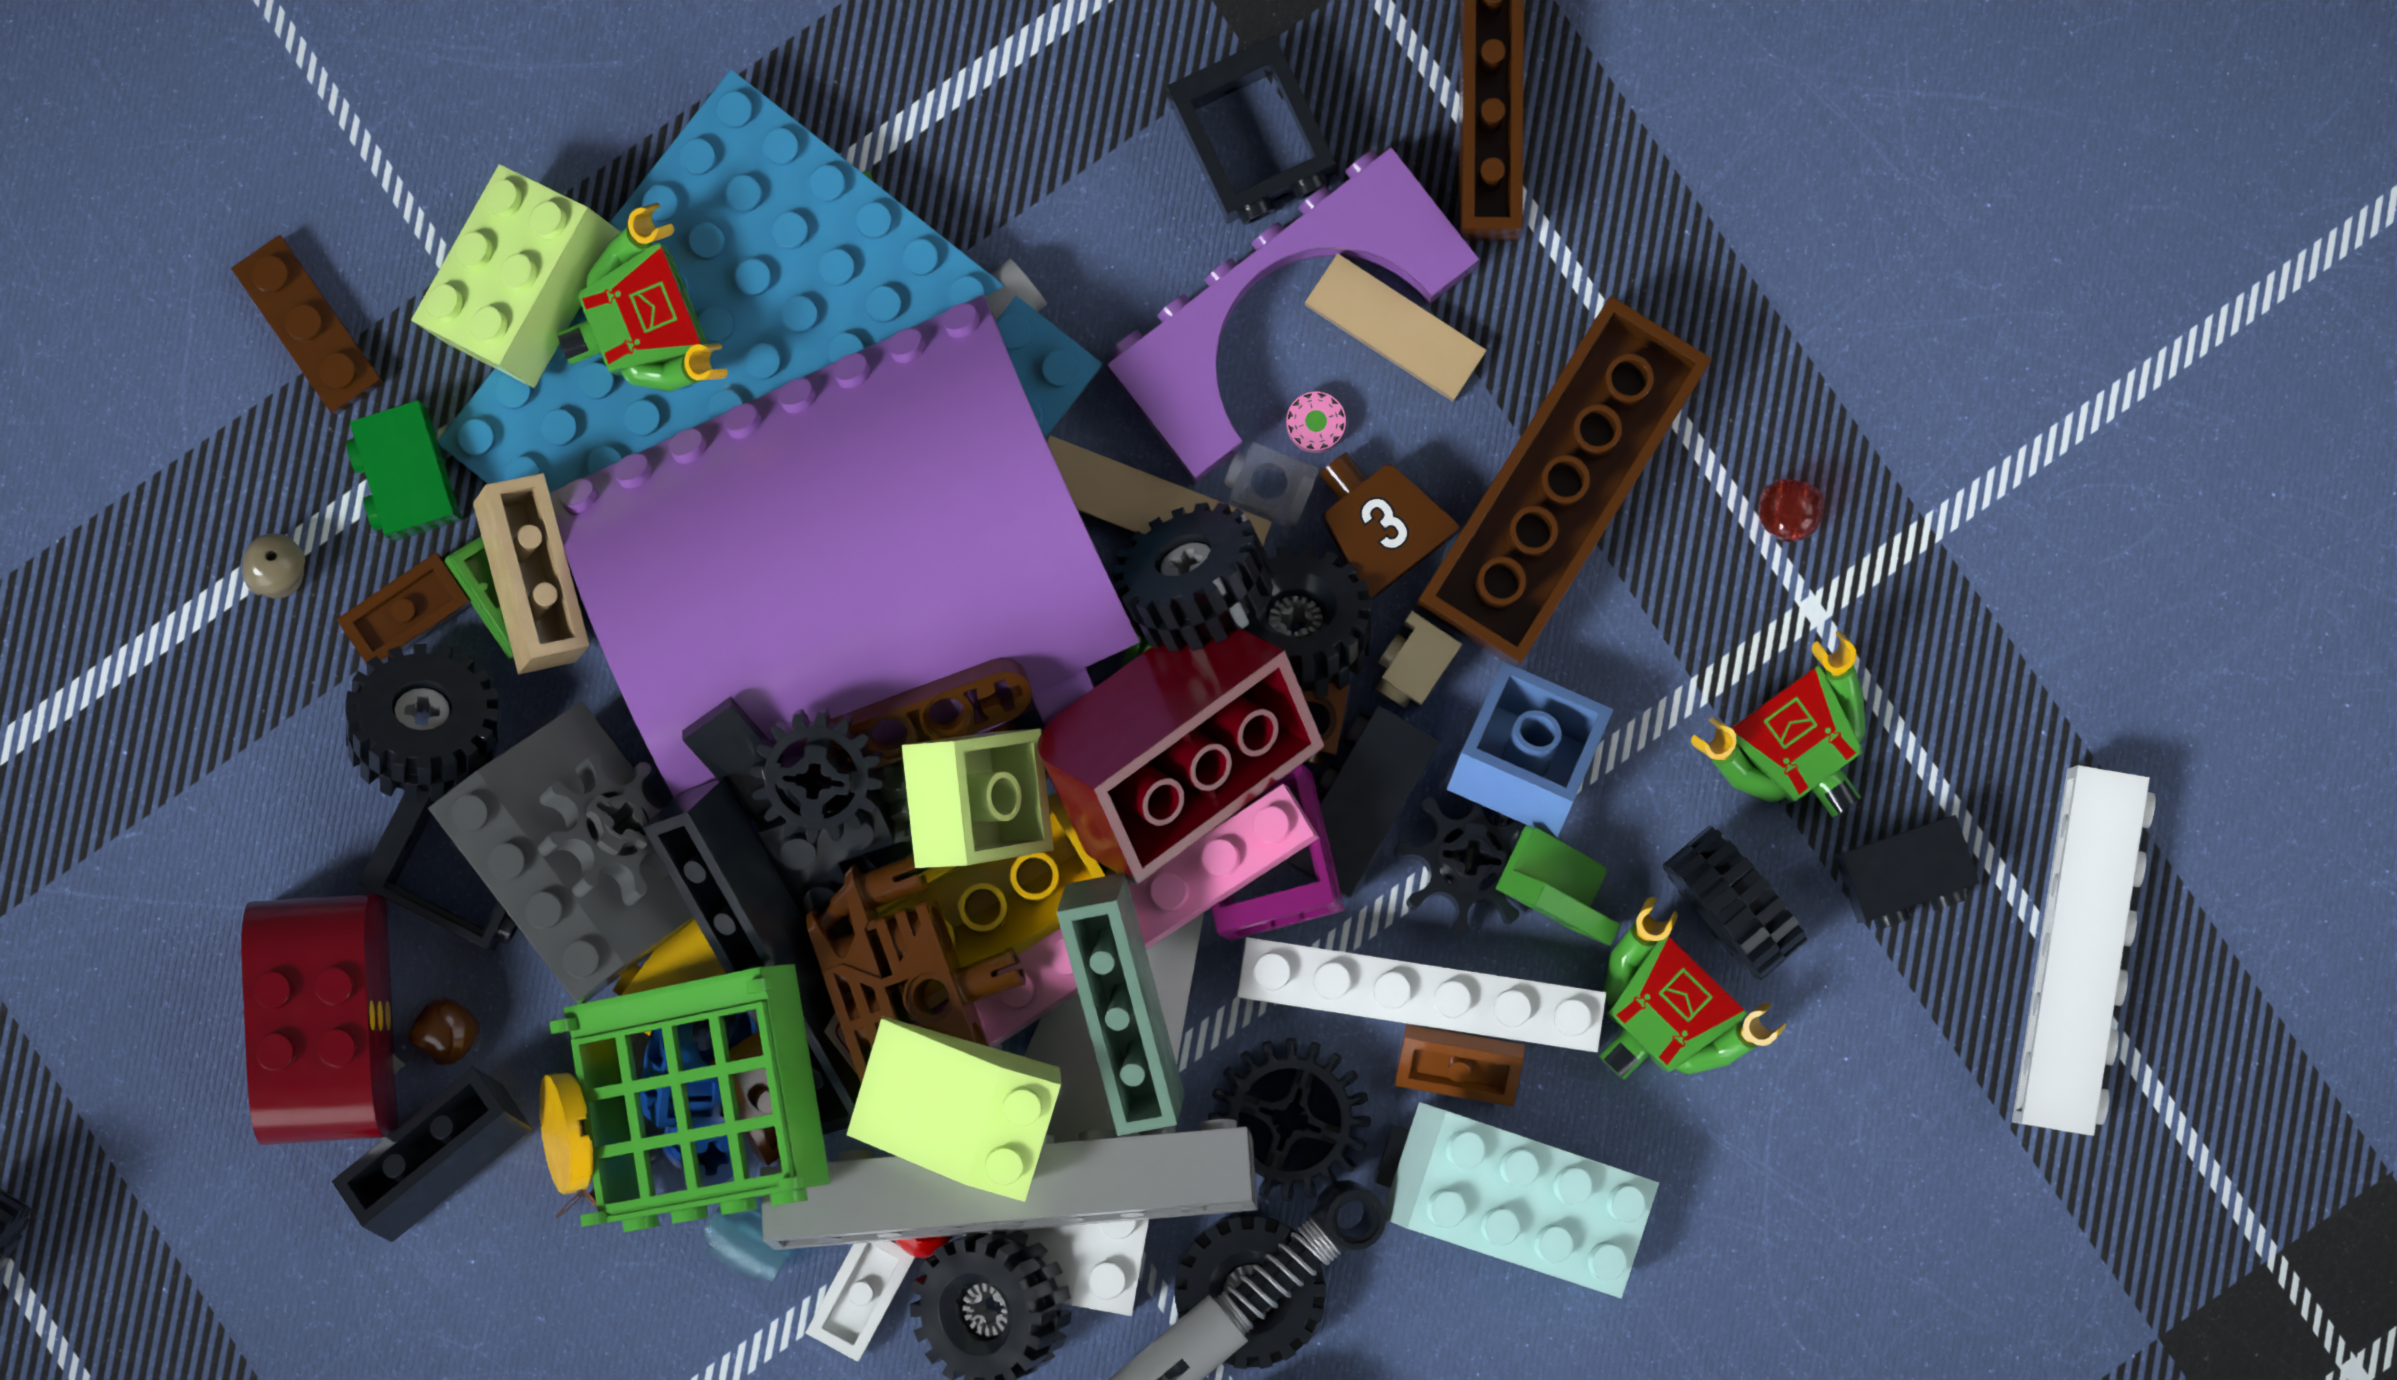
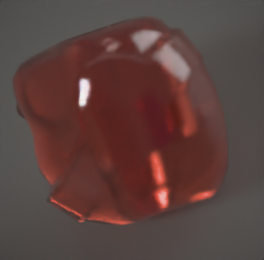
M1789 479L1777 480L1762 488L1758 507L1759 520L1762 527L1770 535L1782 541L1796 542L1811 536L1817 530L1824 510L1823 492L1818 491L1815 486L1809 483Z

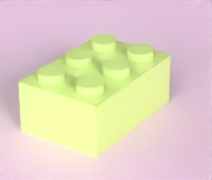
M499 164L411 321L446 344L535 388L560 344L557 333L569 328L581 307L578 293L587 287V274L608 244L620 231L590 208Z

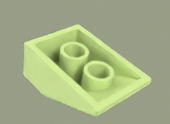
M882 1016L847 1135L964 1185L1025 1202L1061 1087L1060 1067Z

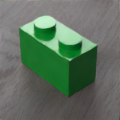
M417 400L349 422L354 438L346 440V448L355 473L358 475L365 472L372 495L363 497L367 517L374 531L382 529L384 536L396 542L462 521L439 444H437L438 439L429 410L425 405Z

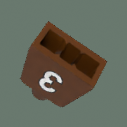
M1345 452L1319 473L1339 499L1337 503L1323 513V524L1344 563H1350L1357 569V582L1365 580L1371 601L1457 535L1460 529L1455 520L1390 463H1387L1367 478L1351 456Z

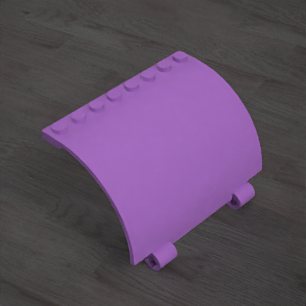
M984 294L966 303L955 305L942 314L911 328L903 329L881 342L857 353L846 355L833 364L800 379H794L772 392L748 403L737 405L724 414L691 429L683 430L663 442L639 453L628 455L615 464L582 479L574 480L566 486L549 493L563 547L595 634L630 713L674 798L679 793L718 780L684 743L682 730L730 696L769 740L777 742L772 735L771 727L778 720H781L792 729V715L797 710L803 709L808 715L809 720L814 721L818 711L822 707H828L830 719L992 659L1007 658L1013 659L1022 665L1031 686L1032 698L1030 705L1019 716L1037 709L1046 727L1057 714L1096 687L1087 666L1140 643L1137 633L1105 570L1043 435ZM1005 680L994 683L995 691L998 692L1000 698L1012 695L1011 687L1007 685ZM969 690L973 710L981 708L976 690ZM952 698L940 699L930 707L929 715L936 721H951L960 714L962 704ZM882 720L872 729V737L879 742H894L902 736L905 726L898 720ZM1006 722L997 724L995 726L986 728L984 730L978 731L970 735L984 733ZM861 731L854 732L853 734L857 735ZM804 738L793 742L783 752L785 758L789 755L801 756L803 754L802 744ZM901 760L896 761V762H893V763H890V764L893 765V764H895V763H897V762H900ZM879 768L872 770V772L879 773ZM816 779L815 785L823 787L826 782ZM740 805L748 821L752 820L753 818L750 816V814Z

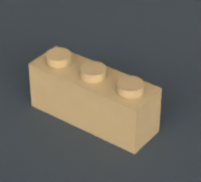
M544 473L485 485L473 502L518 675L576 662L589 648L590 644Z

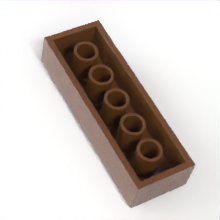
M1610 295L1415 606L1500 660L1519 667L1711 363L1712 358Z

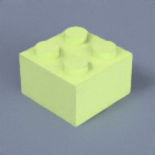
M1041 728L988 732L902 745L915 868L967 866L1054 851L1045 765L1038 752Z

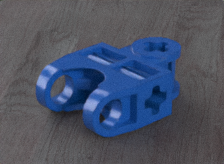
M748 1011L737 1013L735 1024H729L727 1031L729 1050L759 1031ZM692 1023L677 1025L684 1071L710 1066L709 1063L715 1059L713 1048L699 1051L698 1042L693 1041ZM662 1029L652 1030L644 1054L642 1079L669 1074ZM717 1078L686 1083L693 1129L725 1123ZM671 1086L640 1092L643 1115L657 1127H665L664 1134L678 1132ZM727 1135L695 1141L702 1187L722 1184L733 1176ZM680 1144L663 1147L668 1160L676 1167L683 1169L684 1172Z

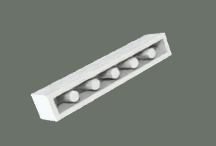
M2080 765L2067 769L2012 1123L2094 1136L2096 1124L2103 1125L2109 1106V1090L2101 1088L2105 1065L2112 1066L2115 1061L2119 1038L2118 1030L2111 1029L2114 1005L2122 1006L2128 983L2127 971L2120 970L2123 946L2130 947L2132 945L2137 926V912L2129 910L2132 888L2141 886L2146 868V853L2138 851L2142 827H2150L2155 810V793L2148 792L2150 777Z
M1246 937L1237 998L1598 1053L1606 992Z

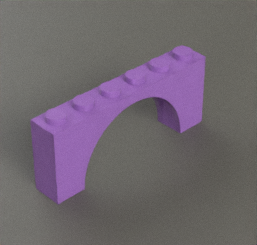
M1392 147L1379 157L1374 150L1363 155L1345 171L1350 179L1332 193L1327 186L1316 191L1298 207L1303 214L1285 229L1280 222L1269 227L1251 243L1256 250L1238 265L1233 258L1219 265L1204 279L1209 286L1191 301L1186 294L1181 295L1157 315L1162 322L1144 337L1138 330L1134 331L1110 351L1115 359L1107 364L1108 373L1194 484H1197L1242 449L1243 441L1233 428L1220 397L1217 383L1216 358L1220 339L1230 315L1239 301L1260 280L1289 264L1317 257H1335L1338 253L1344 258L1365 261L1395 274L1416 290L1430 305L1476 269L1479 258Z

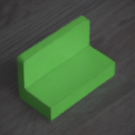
M1531 825L1525 826L1495 889L1564 927L1611 946L1621 925L1590 908L1606 876L1607 867Z

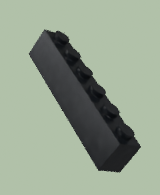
M722 778L679 793L642 827L726 974L757 967L795 964L822 1134L825 1135L848 1128L861 1082L858 1075L824 1032L835 1013V1009L804 918L725 779ZM756 1010L748 1011L759 1030Z

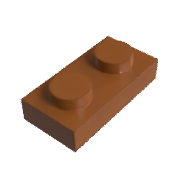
M1406 1024L1396 1071L1395 1086L1513 1107L1524 1060L1525 1044Z

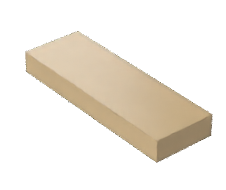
M1338 253L1305 301L1306 307L1452 402H1454L1487 351Z

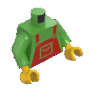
M656 202L632 211L629 215L628 226L608 244L587 274V287L578 293V298L587 320L558 332L557 336L564 355L571 366L601 353L608 371L617 376L623 375L625 380L631 385L672 392L702 380L724 379L727 377L728 371L727 369L713 370L711 367V354L715 350L722 349V345L720 343L708 344L670 249L661 243L651 246L654 241L671 236L674 232L672 223L658 228L654 226L652 215L656 209L660 208V204Z
M1836 631V636L1839 638V647L1834 653L1827 655L1825 649L1818 641L1813 643L1811 647L1814 656L1825 667V673L1819 665L1731 728L1716 718L1711 717L1709 722L1715 726L1716 734L1709 743H1706L1695 734L1691 737L1692 746L1711 758V761L1733 788L1770 803L1783 799L1788 804L1795 802L1812 790L1832 818L1861 798L1858 791L1841 770L1843 766L1863 752L1859 743L1866 734L1863 691L1853 665L1857 656L1856 649L1841 631Z
M1650 897L1647 899L1637 917L1636 923L1630 927L1610 954L1603 992H1606V1001L1609 1004L1605 1015L1622 1032L1599 1055L1600 1059L1625 1081L1647 1057L1664 1072H1671L1676 1069L1680 1073L1692 1075L1728 1066L1756 1048L1757 1045L1766 1046L1771 1044L1786 1029L1785 1023L1775 1030L1766 1029L1761 1024L1759 1016L1764 1014L1772 1005L1768 1002L1759 1004L1745 1018V1021H1741L1748 1013L1668 936L1678 918L1677 912L1674 911L1668 921L1658 922L1650 916V911L1654 907L1657 898Z

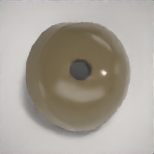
M273 533L257 537L246 548L242 560V574L246 586L255 595H264L272 599L292 595L300 587L304 577V552L290 537L283 534Z

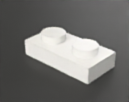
M893 1240L853 1244L805 1333L859 1362L916 1257L906 1253Z

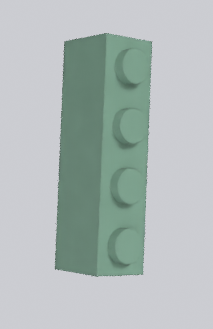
M1125 873L1068 883L1065 885L1057 909V916L1117 1136L1175 1126L1178 1124L1185 1094Z

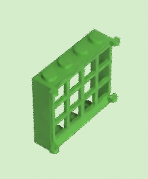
M795 964L757 967L564 1007L566 1019L549 1022L551 1034L570 1031L577 1082L581 1088L588 1112L586 1113V1119H583L585 1134L589 1135L593 1144L592 1178L598 1212L580 1215L581 1227L622 1221L623 1232L659 1227L658 1214L670 1212L672 1224L709 1218L707 1210L709 1205L720 1204L721 1215L758 1209L756 1197L770 1195L771 1206L807 1201L806 1188L831 1184ZM756 1010L763 1055L731 1061L724 1016ZM709 1019L716 1065L684 1071L677 1025ZM662 1029L669 1074L637 1080L630 1035ZM765 1068L773 1114L740 1120L733 1074ZM718 1077L725 1123L693 1129L686 1083ZM671 1086L678 1132L646 1137L639 1092ZM775 1126L782 1173L750 1178L742 1132ZM727 1135L734 1181L702 1187L695 1141ZM680 1144L687 1190L656 1195L649 1150Z

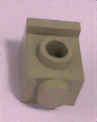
M1412 611L1403 624L1412 633L1408 639L1398 633L1378 661L1387 670L1374 689L1401 709H1404L1409 702L1420 708L1462 645Z

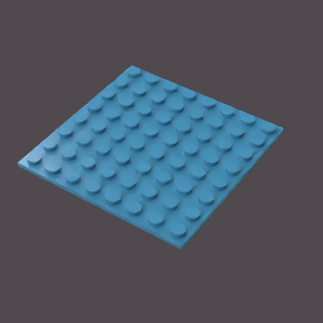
M730 69L610 222L612 226L621 232L628 226L629 215L633 210L656 202L660 204V208L653 212L652 222L656 228L672 223L674 232L671 236L654 241L651 246L661 243L670 249L708 344L720 343L722 345V349L715 350L711 354V367L713 370L727 369V377L724 379L702 380L672 392L633 386L625 380L623 375L617 376L608 371L601 353L571 366L559 344L535 388L494 369L440 437L437 444L487 484L544 473L548 491L551 493L574 480L582 479L615 464L628 455L639 453L675 436L683 430L691 429L724 414L737 405L748 403L784 386L794 379H800L833 364L846 355L857 353L893 336L903 329L911 328L942 314L955 305L966 303L983 294L986 297L1005 286ZM1015 295L1010 304L996 319L1019 380L1046 439L1104 364ZM582 306L569 327L587 320Z

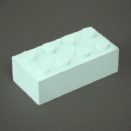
M1419 1102L1384 1209L1387 1221L1407 1229L1622 1299L1659 1182Z

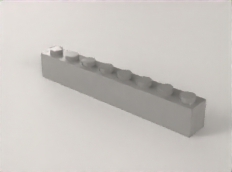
M1232 1119L1204 1121L1200 1123L1201 1131L1176 1133V1126L1142 1131L1140 1136L1116 1138L1115 1131L1098 1129L1079 1133V1141L1055 1143L1054 1136L1046 1135L1025 1202L964 1185L898 1156L874 1158V1152L870 1150L843 1151L837 1154V1161L827 1162L831 1184L806 1188L807 1201L771 1206L770 1195L761 1196L763 1241L774 1250L1254 1211L1258 1209L1253 1138L1247 1127L1237 1128V1121ZM780 1158L777 1159V1166L760 1168V1176L782 1173Z

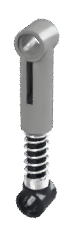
M1341 1180L1330 1184L1319 1195L1316 1207L1310 1213L1312 1218L1306 1221V1224H1302V1227H1298L1300 1234L1291 1233L1292 1241L1287 1245L1279 1243L1278 1253L1274 1256L1266 1254L1267 1262L1261 1267L1253 1265L1254 1273L1248 1278L1240 1276L1241 1284L1235 1289L1227 1287L1228 1295L1226 1292H1222L1221 1295H1218V1298L1213 1299L1210 1294L1108 1380H1203L1248 1342L1244 1335L1246 1332H1249V1329H1253L1252 1321L1257 1317L1265 1319L1266 1314L1264 1311L1270 1306L1278 1308L1277 1300L1283 1295L1291 1297L1290 1289L1296 1284L1304 1286L1303 1278L1309 1273L1316 1276L1317 1271L1315 1268L1322 1262L1325 1265H1329L1330 1261H1334L1338 1254L1341 1255V1252L1346 1255L1351 1250L1365 1249L1376 1243L1383 1234L1386 1225L1385 1209L1381 1201L1358 1182ZM1350 1201L1362 1202L1364 1213L1361 1221L1352 1228H1340L1337 1216L1343 1205Z

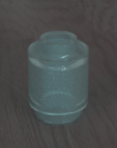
M719 1206L702 1234L703 1238L710 1241L706 1254L755 1282L760 1277L773 1284L793 1249L774 1250L763 1241L762 1215L754 1210L721 1215Z

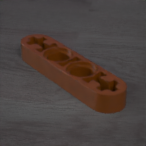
M1007 658L992 659L848 712V714L853 716L849 731L854 733L869 729L872 732L877 723L886 719L898 720L905 726L902 736L894 742H879L871 735L864 745L867 752L882 751L884 755L881 762L872 767V770L903 759L902 745L967 736L1016 718L1030 705L1032 698L1030 682L1026 671L1018 662ZM1005 680L1007 685L1011 687L1012 695L1000 698L998 692L995 691L994 683ZM972 689L976 690L977 698L981 704V708L973 710L971 697L968 692ZM952 698L962 704L960 714L951 721H936L929 715L930 707L940 699ZM847 713L830 719V722L838 724ZM808 737L804 738L802 744L803 753L805 752V746L808 743ZM835 743V747L847 761L854 762L849 753L841 745ZM814 763L808 770L809 773L814 775L817 780L827 782L830 777L822 775L821 765Z

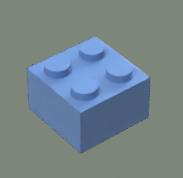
M1503 661L1463 747L1446 790L1558 838L1614 709Z

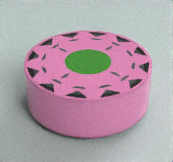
M1308 392L1298 397L1291 404L1286 418V429L1291 441L1301 450L1310 453H1322L1332 449L1341 440L1346 426V416L1343 407L1333 396L1324 392Z

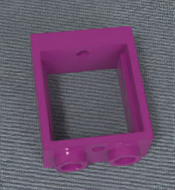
M1303 763L1246 805L1256 802L1282 784L1288 786L1292 793L1296 792L1300 807L1319 836V839L1309 844L1317 882L1239 903L1235 902L1234 894L1221 902L1216 903L1211 907L1216 930L1219 935L1228 941L1345 911L1313 774Z

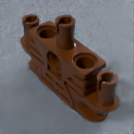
M914 853L863 874L858 866L853 864L845 873V884L830 899V905L823 913L820 914L817 910L812 909L806 915L808 933L861 1083L882 1016L911 1024L910 1016L918 1023L925 1024L922 1028L989 1047L974 1002L1026 984L1023 968L1019 970L1014 969L998 976L999 970L1021 963L1016 951L1012 947L1007 948L1004 952L961 967L941 909L936 900H925L915 904V908H904L894 912L895 915L879 918L876 910L877 907L919 891L924 892L928 890L926 874L921 876L917 874L900 880L902 876L923 869L915 868ZM850 914L854 932L838 938L832 928L843 916ZM933 979L942 982L949 994L948 1004L940 1013L931 1011L924 1002L925 987ZM905 984L902 999L898 986Z

